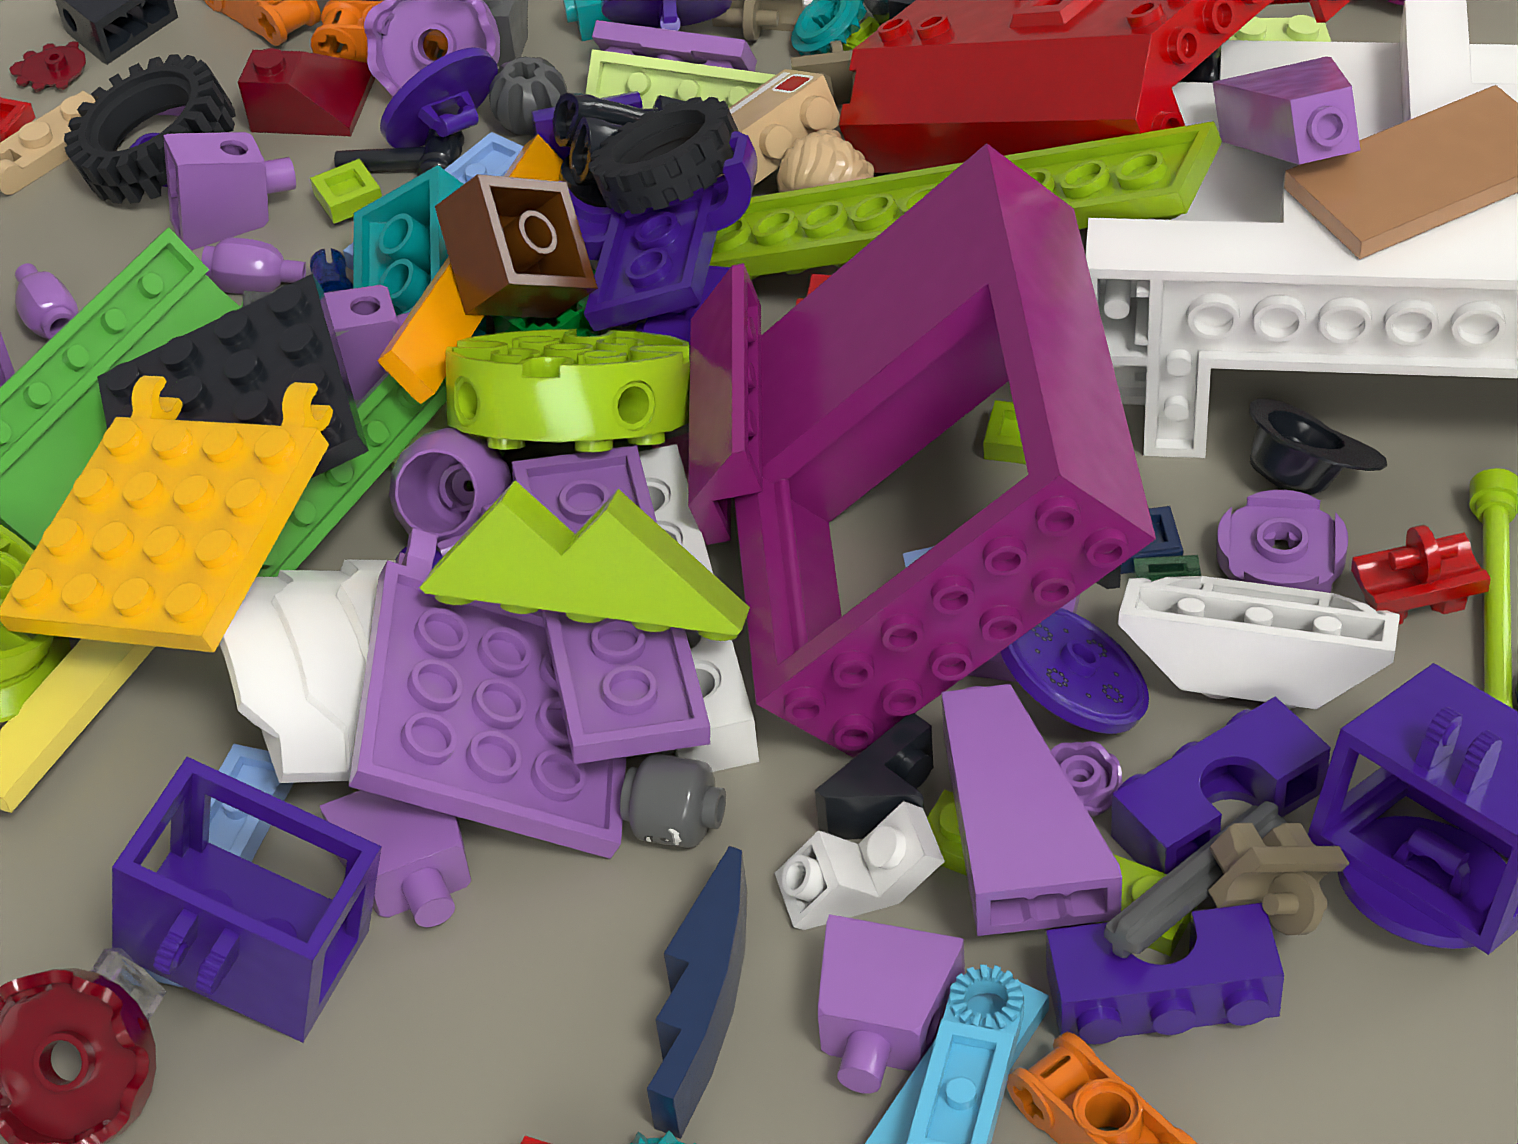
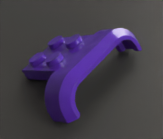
M738 131L731 133L729 144L734 156L724 162V175L716 178V183L706 189L699 188L693 192L694 196L681 202L679 199L671 201L668 207L654 210L651 207L647 208L644 213L631 214L630 210H627L621 214L615 212L613 208L588 205L576 198L568 188L589 260L598 261L594 275L598 289L589 294L584 315L593 331L614 326H629L638 320L668 312L680 313L701 303L717 231L739 220L750 204L758 162L756 151L748 135Z

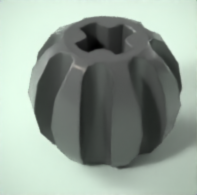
M518 57L501 65L498 69V74L489 85L490 108L494 117L511 133L535 136L531 111L556 107L560 96L568 92L562 74L546 59L541 57Z

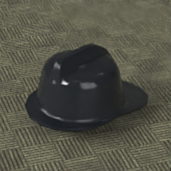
M1260 398L1252 401L1249 405V413L1257 424L1251 445L1250 463L1254 470L1281 490H1292L1314 495L1324 491L1344 468L1380 471L1387 467L1386 457L1379 451L1329 428L1320 420L1297 407L1273 399Z

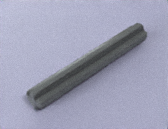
M1265 801L1260 806H1251L1111 919L1105 926L1104 937L1112 943L1113 953L1121 958H1127L1132 953L1140 954L1210 896L1208 890L1224 875L1210 851V846L1234 823H1253L1261 839H1263L1273 828L1286 823V820L1278 815V806L1269 801Z

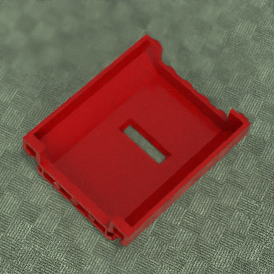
M915 0L894 18L880 25L876 32L853 49L849 71L855 72L856 75L850 104H842L839 127L845 141L850 142L855 150H859L865 157V160L873 165L874 173H902L963 163L986 143L1005 156L1185 126L1172 87L1266 6L1310 2L1316 23H1326L1351 0Z

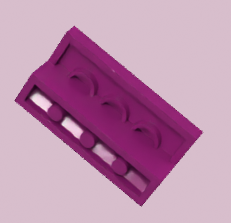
M744 263L731 266L691 318L688 507L700 532H702L706 545L731 541L732 497L763 492L761 304Z

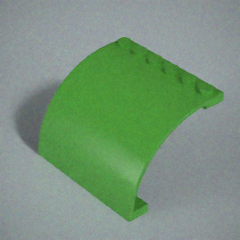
M169 227L158 235L0 386V525L16 534L33 550L36 549L45 530L53 521L72 490L76 479L83 472L107 431L97 376L112 370L121 363L129 362L148 353L175 337L183 336L219 319L227 312L241 308L206 275L209 269ZM388 372L381 377L356 404L369 451L309 480L256 577H277L280 570H296L445 404L447 401L446 377L435 394L422 404L417 402Z

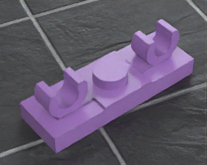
M596 20L592 35L601 51L753 72L757 63L746 40L599 20Z

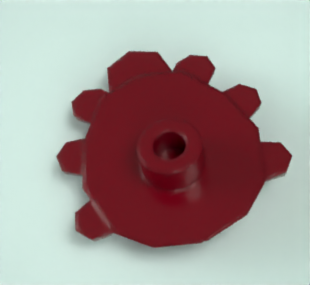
M76 41L69 42L66 46L57 47L53 43H47L39 53L27 51L23 55L24 61L15 62L9 70L14 77H18L16 83L21 87L27 86L30 81L33 83L31 87L37 92L44 90L45 86H56L60 90H65L69 82L77 78L85 68L86 58L85 53L79 49V43Z

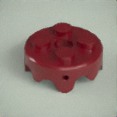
M78 968L51 969L17 978L0 987L1 1136L8 1144H107L125 1132L141 1114L152 1092L157 1069L154 1037L149 1021L137 1001L119 984L103 975ZM60 1040L73 1044L81 1056V1070L73 1081L61 1078L52 1067V1050Z

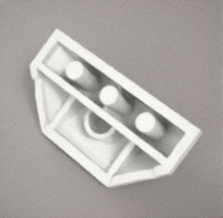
M1207 576L1165 577L1153 582L1146 578H1129L1119 611L1118 625L1180 690L1202 693L1214 699L1233 697L1266 702L1276 696L1289 709L1296 707L1318 709L1393 663L1400 615L1387 610L1376 611L1365 603L1334 593Z

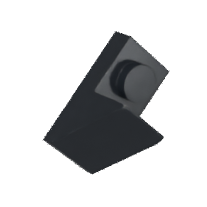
M915 713L906 715L815 789L819 831L845 840L864 839L903 801L921 807L924 810V798L917 788L925 782L934 768L932 725Z

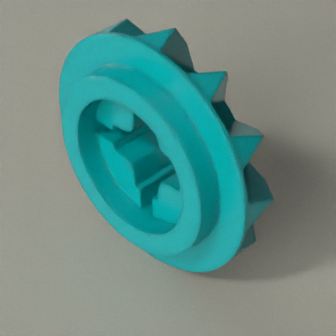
M813 0L802 11L794 26L791 36L793 47L801 56L830 53V41L841 40L842 44H847V38L852 33L859 31L861 28L859 21L867 13L863 5L864 0Z

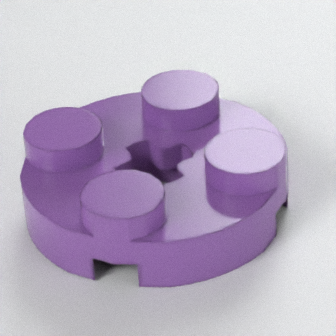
M1267 490L1248 496L1246 506L1237 509L1232 515V507L1223 514L1218 525L1216 556L1220 568L1228 576L1229 580L1331 593L1332 583L1342 574L1346 564L1348 532L1344 521L1336 512L1334 521L1329 514L1320 510V500L1309 494L1292 490ZM1275 540H1287L1288 546L1291 549L1280 550L1273 548Z

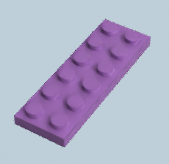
M637 445L613 448L603 452H582L512 461L513 482L516 480L574 533L586 523L617 489L621 490L657 523ZM541 609L574 764L710 744V722L685 629L671 627L669 630L662 632H649L635 628L631 621L609 618L595 623H583L569 619L565 612Z

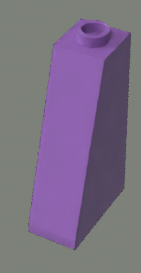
M1321 57L1212 82L1220 138L1224 143L1298 165L1361 151L1352 85L1332 57Z
M1011 684L987 687L972 686L962 690L941 692L943 735L977 936L1105 922L1113 919L1121 912L1122 874L1120 865Z

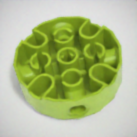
M576 329L514 331L465 338L457 341V347H447L445 351L447 425L463 433L474 434L484 440L487 439L488 447L492 449H519L526 446L525 441L553 443L575 441V450L603 452L613 449V439L628 438V443L635 445L662 444L665 442V432L673 431L689 423V342L672 336L623 330H610L601 336L588 337L577 336Z

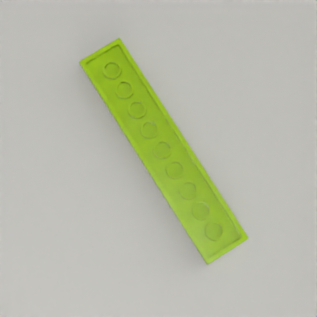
M1212 121L1005 155L1004 157L1074 208L1078 228L1083 229L1088 228V218H1154L1156 220H1171L1181 214H1186L1213 162L1222 140L1215 122ZM963 163L751 197L750 204L742 217L732 225L717 231L709 265L731 268L732 265L744 263L751 280L760 275L780 272L798 274L814 267L828 265L842 267Z

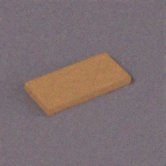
M1493 85L1359 140L1361 151L1304 163L1285 170L1284 189L1353 254L1362 259L1518 193V103L1497 85Z

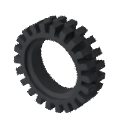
M172 54L163 63L159 56L149 59L148 67L145 70L137 63L129 67V77L122 79L119 73L108 79L113 87L107 91L98 87L91 93L95 102H82L78 107L77 111L81 117L71 118L68 124L71 132L65 133L64 142L67 146L64 148L79 173L100 199L106 201L109 198L112 203L121 204L127 198L129 203L132 204L141 202L144 191L150 199L161 196V186L167 184L163 135L175 133H225L234 130L235 122L232 118L236 114L232 102L211 69L201 59L197 61L194 56L186 55L182 60L179 54ZM185 106L176 120L160 134L135 147L115 151L127 134L142 122L166 110Z

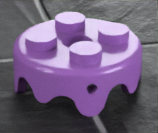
M384 0L374 6L365 18L364 30L367 35L368 68L371 74L391 94L392 98L410 78L433 62V60L426 56L423 49L424 38L433 30L441 31L448 40V50L445 55L465 48H482L498 64L500 36L496 20L483 0Z

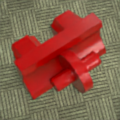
M1419 525L1407 530L1405 546L1352 558L1351 572L1365 597V604L1376 611L1387 610L1399 614L1398 625L1403 624L1410 609L1430 605L1432 611L1440 612L1443 615L1465 610L1469 596L1489 591L1491 578L1487 571L1477 563L1465 532L1435 539L1428 526Z

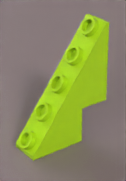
M516 480L435 564L419 587L425 594L435 595L437 601L450 605H464L476 600L498 603L503 610L517 614L534 613L539 609L565 612L569 619L583 623L600 622L605 618L631 621L635 628L649 632H662L669 630L671 627L697 630L700 636L715 641H728L737 638L738 634L742 631L750 609L745 602L621 490L617 489L586 523L574 533Z

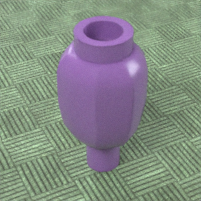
M230 237L221 240L216 246H205L203 249L201 261L209 269L206 275L223 292L245 295L266 294L277 288L281 282L294 283L306 277V262L284 260L277 248L262 241Z
M29 263L17 268L15 272V278L19 282L15 295L17 311L31 331L50 340L78 313L77 303L65 285L50 272H38L36 267Z

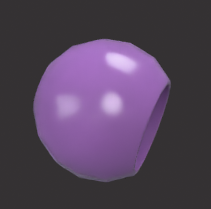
M443 428L423 434L400 454L391 472L389 497L395 517L408 534L415 528L437 535L438 543L454 536L464 535L482 516L481 508L494 503L513 481L508 463L497 449L488 447L487 440L474 434L463 433L457 429ZM469 480H471L473 483V491H470L467 488V482Z

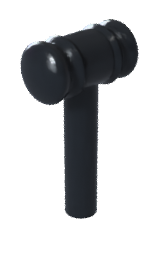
M430 128L428 137L425 140V147L336 151L334 156L335 168L360 159L368 171L417 169L418 177L437 165L446 169L456 161L462 153L464 135L462 131L446 137H441L437 134L436 130Z

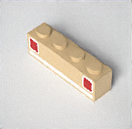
M784 69L729 107L739 132L749 136L756 151L758 166L754 185L780 167V161L785 157V151L794 146L796 138L802 139L809 133L818 132L820 129L833 130L839 125L840 120L839 111L824 75Z

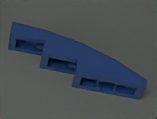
M729 846L664 952L671 994L655 1019L663 1062L648 1085L647 1094L654 1129L664 1133L670 1130L674 1137L679 1139L682 1138L716 1066L733 1016L745 955L748 892L742 850Z

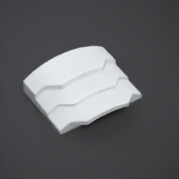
M344 560L340 571L280 570L277 577H256L219 643L230 674L237 709L254 725L263 729L262 734L279 783L349 781L378 578L387 560Z

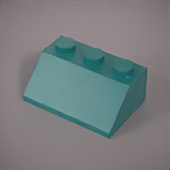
M437 165L354 212L353 289L383 285L388 287L396 316L411 312L449 256L435 206L464 184ZM486 315L471 337L487 334Z

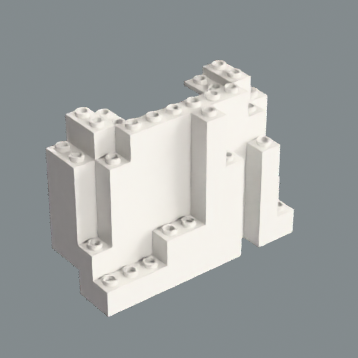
M1404 0L1399 43L1227 40L1221 45L1219 80L1321 57H1332L1352 85L1359 140L1493 85H1497L1518 103V45L1469 44L1466 0ZM1178 82L1173 86L1172 90L1185 126L1214 121L1220 135L1213 84ZM1222 142L1186 214H1181L1171 220H1156L1154 218H1088L1086 260L1122 404L1145 405L1143 456L1205 458L1211 368L1518 378V193L1359 259L1284 189L1285 170L1298 166V164Z

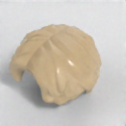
M820 129L818 132L809 133L802 139L796 138L794 146L785 151V157L780 161L777 182L779 193L872 178L874 177V167L865 160V157L859 150H855L850 142L841 139L839 131Z

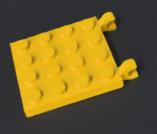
M142 376L136 382L132 391L133 412L131 418L116 417L105 432L102 441L81 475L76 479L72 490L51 524L45 530L42 539L25 567L13 582L9 593L0 606V622L8 631L215 652L329 446L321 431L330 423L333 409L330 405H311V401L318 390L316 384L294 382L287 388L282 402L283 422L281 426L175 420L181 411L182 401L179 398L159 397L161 390L167 382L163 376Z

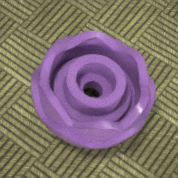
M1093 741L1083 743L1066 742L1056 745L1051 752L1090 817L1093 818L1106 812L1112 806V793L1117 791L1123 783L1121 766L1118 759L1113 754L1108 753L1101 744Z

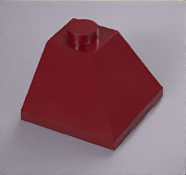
M275 48L252 50L239 77L238 85L251 132L351 137L375 77L371 74L367 62L304 51H281Z

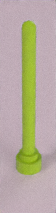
M1492 468L1474 475L1469 484L1470 509L1477 519L1483 523V569L1487 571L1491 578L1489 591L1483 593L1484 692L1513 708L1509 523L1518 514V476L1506 469Z

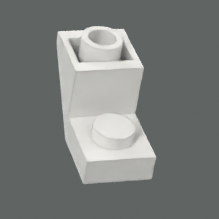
M903 801L859 844L818 830L775 872V876L793 927L807 930L825 925L829 914L850 918L900 904L945 861L923 808Z

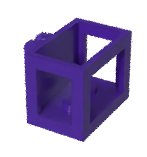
M1432 663L1340 729L1310 824L1308 836L1316 846H1340L1350 863L1348 866L1488 955L1518 930V711L1437 664ZM1359 754L1381 766V768L1348 791ZM1407 796L1507 857L1508 862L1490 910L1481 915L1358 838L1355 834Z
M186 757L112 866V953L303 1043L369 932L382 846L192 758ZM211 797L346 859L344 882L333 900L209 843ZM171 820L170 853L157 872L141 866Z

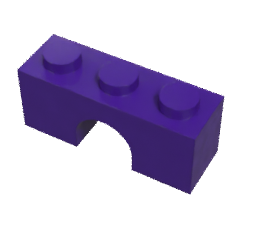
M1275 696L1253 710L1246 709L1237 713L1229 720L1226 726L1203 740L1185 744L1171 759L1146 774L1133 775L1123 782L1118 790L1112 793L1111 837L1136 863L1168 874L1221 831L1222 814L1212 803L1232 799L1244 801L1253 806H1260L1265 801H1269L1278 806V815L1284 817L1320 795L1329 767L1331 747Z
M1262 903L1192 911L1189 955L1178 962L1164 965L1142 961L1133 954L1127 958L1115 955L1112 943L1104 937V929L1108 922L1046 930V973L1059 1035L1068 1031L1080 1037L1085 1043L1104 1044L1124 1036L1155 1032L1163 1035H1176L1194 1027L1226 1023L1246 1026L1258 1023L1265 1018L1280 1017L1284 972L1268 914L1264 911Z

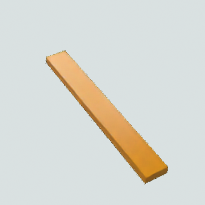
M537 134L524 145L503 177L559 181L563 160ZM449 256L377 360L420 404L435 394L446 377L445 351L447 347H457V341L471 337L485 316L465 315Z

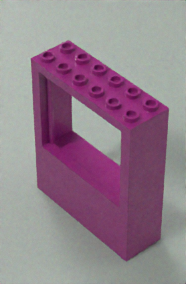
M987 143L761 335L763 492L734 497L745 603L750 607L747 614L756 705L854 758L906 715L916 713L940 696L941 692L951 688L1156 539L1074 208ZM1009 381L1028 475L842 616L829 522Z

